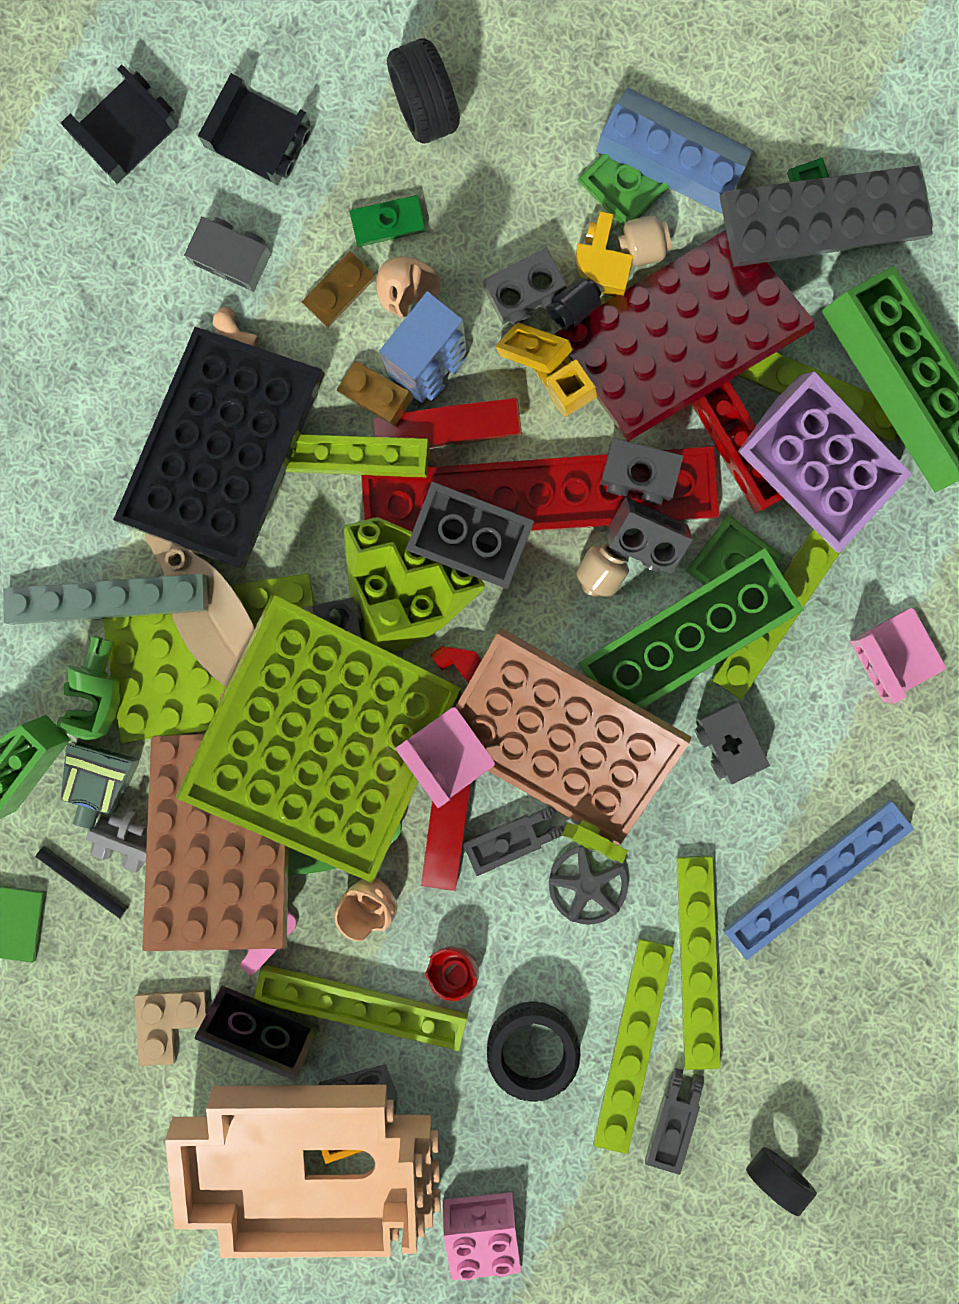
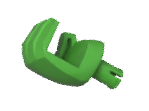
M91 636V643L84 666H67L69 682L64 683V695L89 699L93 703V708L91 711L84 709L67 710L65 715L59 717L57 727L61 731L84 740L97 739L109 732L120 702L119 680L105 672L114 641Z

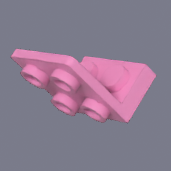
M913 608L906 609L849 641L883 703L895 704L907 697L905 694L907 690L946 669L943 660Z
M455 707L445 712L395 748L437 808H440L453 795L495 765L494 760Z
M512 1192L443 1199L444 1240L452 1280H472L488 1276L504 1277L521 1272Z

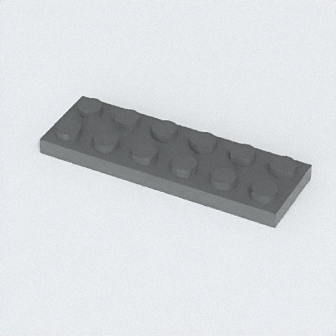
M919 165L724 191L719 196L733 267L915 241L933 235Z

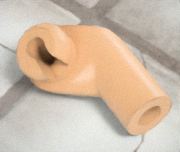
M222 307L214 314L213 326L219 335L256 347L258 336L239 331L235 323L236 314L231 308Z

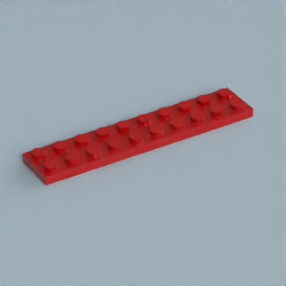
M714 446L663 450L682 455L683 459L673 498L669 502L663 500L662 505L644 502L641 500L642 495L629 491L627 496L607 492V486L600 484L607 454L428 467L427 477L361 475L364 520L379 517L413 532L431 482L534 521L531 532L609 526L626 497L679 521L714 519L719 517ZM635 465L631 468V476L635 481L643 483L649 480V471L643 465Z

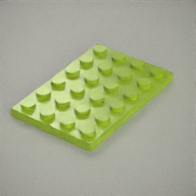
M309 573L231 585L245 606L255 628L271 595H276L302 609L305 606L314 605ZM159 614L103 618L105 638L114 641L109 656L111 676L117 678L120 683V702L117 710V720L121 743L151 739L153 736H171L206 731L226 687L215 679L193 656L183 641L172 615Z

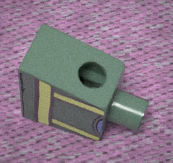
M78 741L68 743L65 753L61 800L78 805L73 824L90 829L95 826L98 812L109 814L117 811L139 765L140 759Z

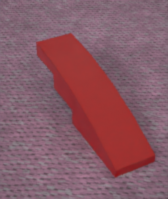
M517 398L403 413L396 426L380 417L373 418L375 437L428 439L430 448L451 444H469L522 434L519 401Z
M471 783L453 795L440 808H437L432 801L421 886L456 891Z

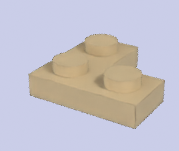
M207 989L138 993L134 996L139 1066L167 1065L176 1062L174 1029L200 1027L208 1012Z

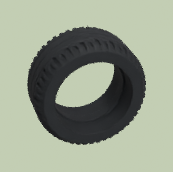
M420 38L392 49L387 57L388 72L399 107L414 139L425 144L454 133L460 124L458 105L448 73L434 44L425 38Z
M535 1001L519 1003L504 1011L492 1025L487 1040L488 1068L494 1081L507 1094L519 1100H527L529 1102L548 1100L563 1092L576 1076L581 1056L577 1032L569 1018L556 1007ZM530 1024L542 1025L553 1030L561 1038L564 1050L563 1058L559 1065L551 1073L537 1078H528L515 1073L506 1064L503 1056V1046L507 1037L514 1030Z

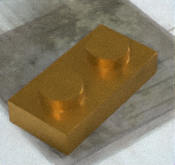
M349 251L301 302L329 328L376 279V276Z
M354 361L337 388L341 395L396 426L414 397L408 390L357 361Z

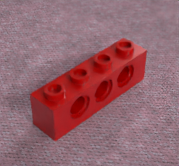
M730 381L691 403L753 512L757 514L783 499L766 479L738 452L756 426Z

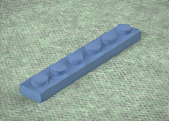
M888 800L723 929L724 933L747 961L912 832L914 828L893 801Z

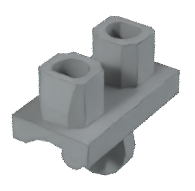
M129 810L124 818L112 815L110 819L101 816L96 825L88 830L86 840L92 842L91 856L104 860L109 859L113 852L117 851L124 854L121 865L127 870L135 873L138 872L146 862L147 833H145L146 827L135 823L137 813Z

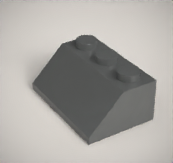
M431 482L406 550L508 589L534 521Z

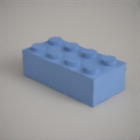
M428 291L379 350L390 380L408 390L414 396L413 398L422 405L427 399L433 402L444 389L445 385L442 382L449 372L456 374L467 360V357L464 356L466 353L463 319Z

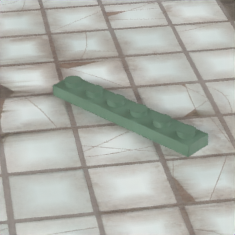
M205 574L3 588L4 623L10 625L209 611L208 576Z

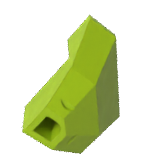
M376 517L347 524L344 527L348 586L354 603L358 604L361 611L362 622L359 624V628L363 638L393 653L404 650L441 630L484 590L485 584L482 579L407 551L406 547L412 532Z

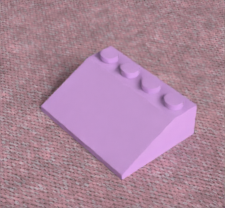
M815 371L798 376L774 401L738 450L837 553L843 550L912 475Z

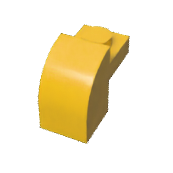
M600 211L597 223L590 222L585 243L592 244V246L577 243L575 255L576 270L579 277L585 280H593L600 288L602 294L624 296L633 255L606 249L614 214Z
M569 356L564 359L551 375L533 369L550 394L552 402L564 417H568L597 398L596 387L577 360L572 361Z

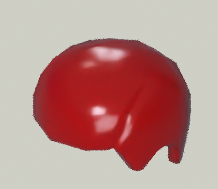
M449 946L439 949L430 955L425 976L436 995L442 1000L456 1002L473 993L479 980V968L476 959L466 949ZM457 964L446 976L448 967Z

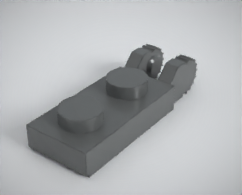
M547 807L530 816L526 814L463 842L476 876L540 849L541 845L561 837L564 831L563 826L552 827L539 836H536L532 827L533 824L552 818L557 813L556 810L552 807Z
M674 1068L667 1094L664 1093L645 1157V1164L680 1175L700 1109L698 1103L704 1086V1076L694 1075L690 1085L688 1100L677 1097L683 1081V1070Z

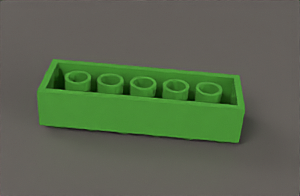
M893 265L846 291L825 307L822 313L934 493L959 481V369Z
M763 548L584 658L578 664L585 676L637 706L644 708L798 615L804 609L766 548Z

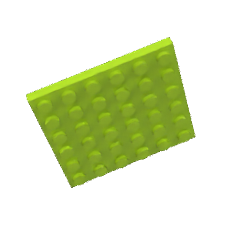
M271 595L175 798L373 883L419 782L395 748L450 710L461 688L276 595Z

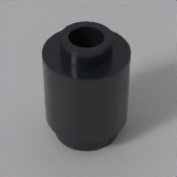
M578 277L552 299V305L548 308L551 318L563 330L576 327L601 305L600 288L593 280H585Z

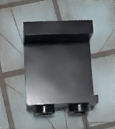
M122 64L117 70L124 80L83 120L78 122L70 113L61 122V125L116 184L125 178L177 128L176 123L171 117L175 113L171 106L161 96L155 99L148 92L151 86L138 71L131 74Z
M230 73L198 134V138L205 148L278 185L282 177L287 179L290 176L295 165L293 156L298 146L303 148L307 144L312 129L309 127L310 122L305 111L300 109L297 115H294L250 92L242 78Z

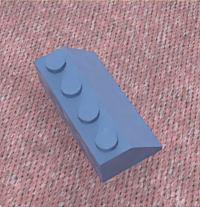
M627 87L616 103L600 135L596 152L607 154L610 156V159L622 165L627 164L639 170L642 175L660 184L664 182L670 186V189L722 214L719 196L724 191L735 190L753 150Z

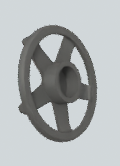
M578 846L565 852L554 864L549 877L550 896L554 906L568 920L585 925L598 924L616 915L622 907L628 891L627 875L623 865L613 860L611 861L615 864L614 866L600 872H594L588 851H595L584 846ZM578 854L579 874L577 876L557 875L563 862L570 856ZM620 875L621 892L617 902L614 903L603 890V886ZM555 886L575 891L576 896L570 911H567L558 900ZM589 900H594L607 910L606 913L597 917H579Z

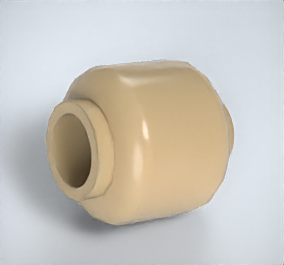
M656 215L627 221L623 227L624 235L617 236L620 253L633 255L631 264L634 266H643L662 261L666 257L667 250L672 248L667 222H661Z
M609 544L590 548L576 571L577 578L582 584L581 589L587 595L594 598L613 596L629 573V567L626 562L627 558L616 555L610 549Z

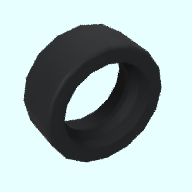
M763 1147L746 1167L747 1174L754 1183L774 1202L795 1216H800L817 1195L814 1187L802 1174L778 1154L766 1147Z

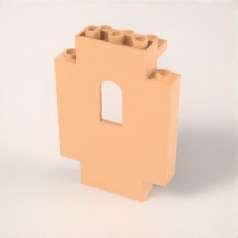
M387 1085L213 1086L206 1108L207 1116L172 1117L165 1144L174 1229H218L220 1258L391 1257L392 1241H399V1228H403L402 1254H417L418 1237L425 1236V1228H433L434 1212H440L441 1192L440 1189H434V1183H439L440 1161L433 1160V1153L439 1152V1130H432L431 1115H394V1100H387ZM304 1150H362L374 1158L375 1166L365 1174L306 1175Z

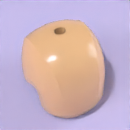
M399 256L389 259L382 264L378 272L376 292L380 304L384 309L400 318L406 317L409 313V305L413 302L418 303L427 291L435 298L439 294L440 277L438 273L429 265L415 258Z
M375 877L373 883L364 879L359 880L339 900L334 910L336 926L346 938L362 941L372 931H383L390 926L398 910L397 901L391 889L379 878Z

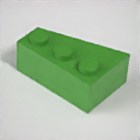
M47 715L24 723L0 738V819L17 811L71 740Z

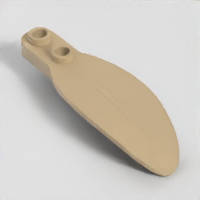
M145 534V539L163 569L164 576L205 574L208 576L209 611L173 613L171 615L183 641L193 656L215 679L227 687L255 630V626L245 606L223 575L210 563L200 558L197 552ZM180 555L181 563L178 566H174V559Z

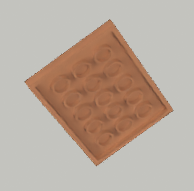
M501 627L455 707L494 760L495 765L488 770L489 772L574 821L581 823L583 820L601 829L600 836L619 846L691 741L690 735Z
M205 734L151 737L142 951L287 949L289 847L175 798Z

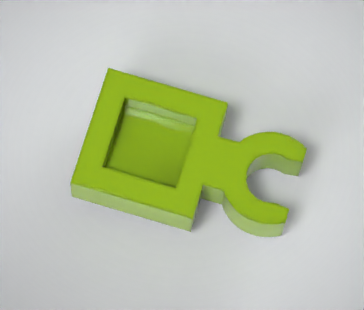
M583 820L580 825L567 823L562 836L615 862H624L629 850L600 836V828Z

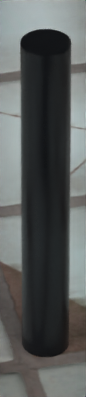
M45 846L36 854L35 857L117 918L121 919L127 911L128 907Z

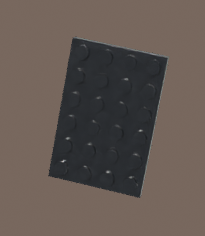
M194 327L113 520L118 524L245 570L325 373L323 370Z

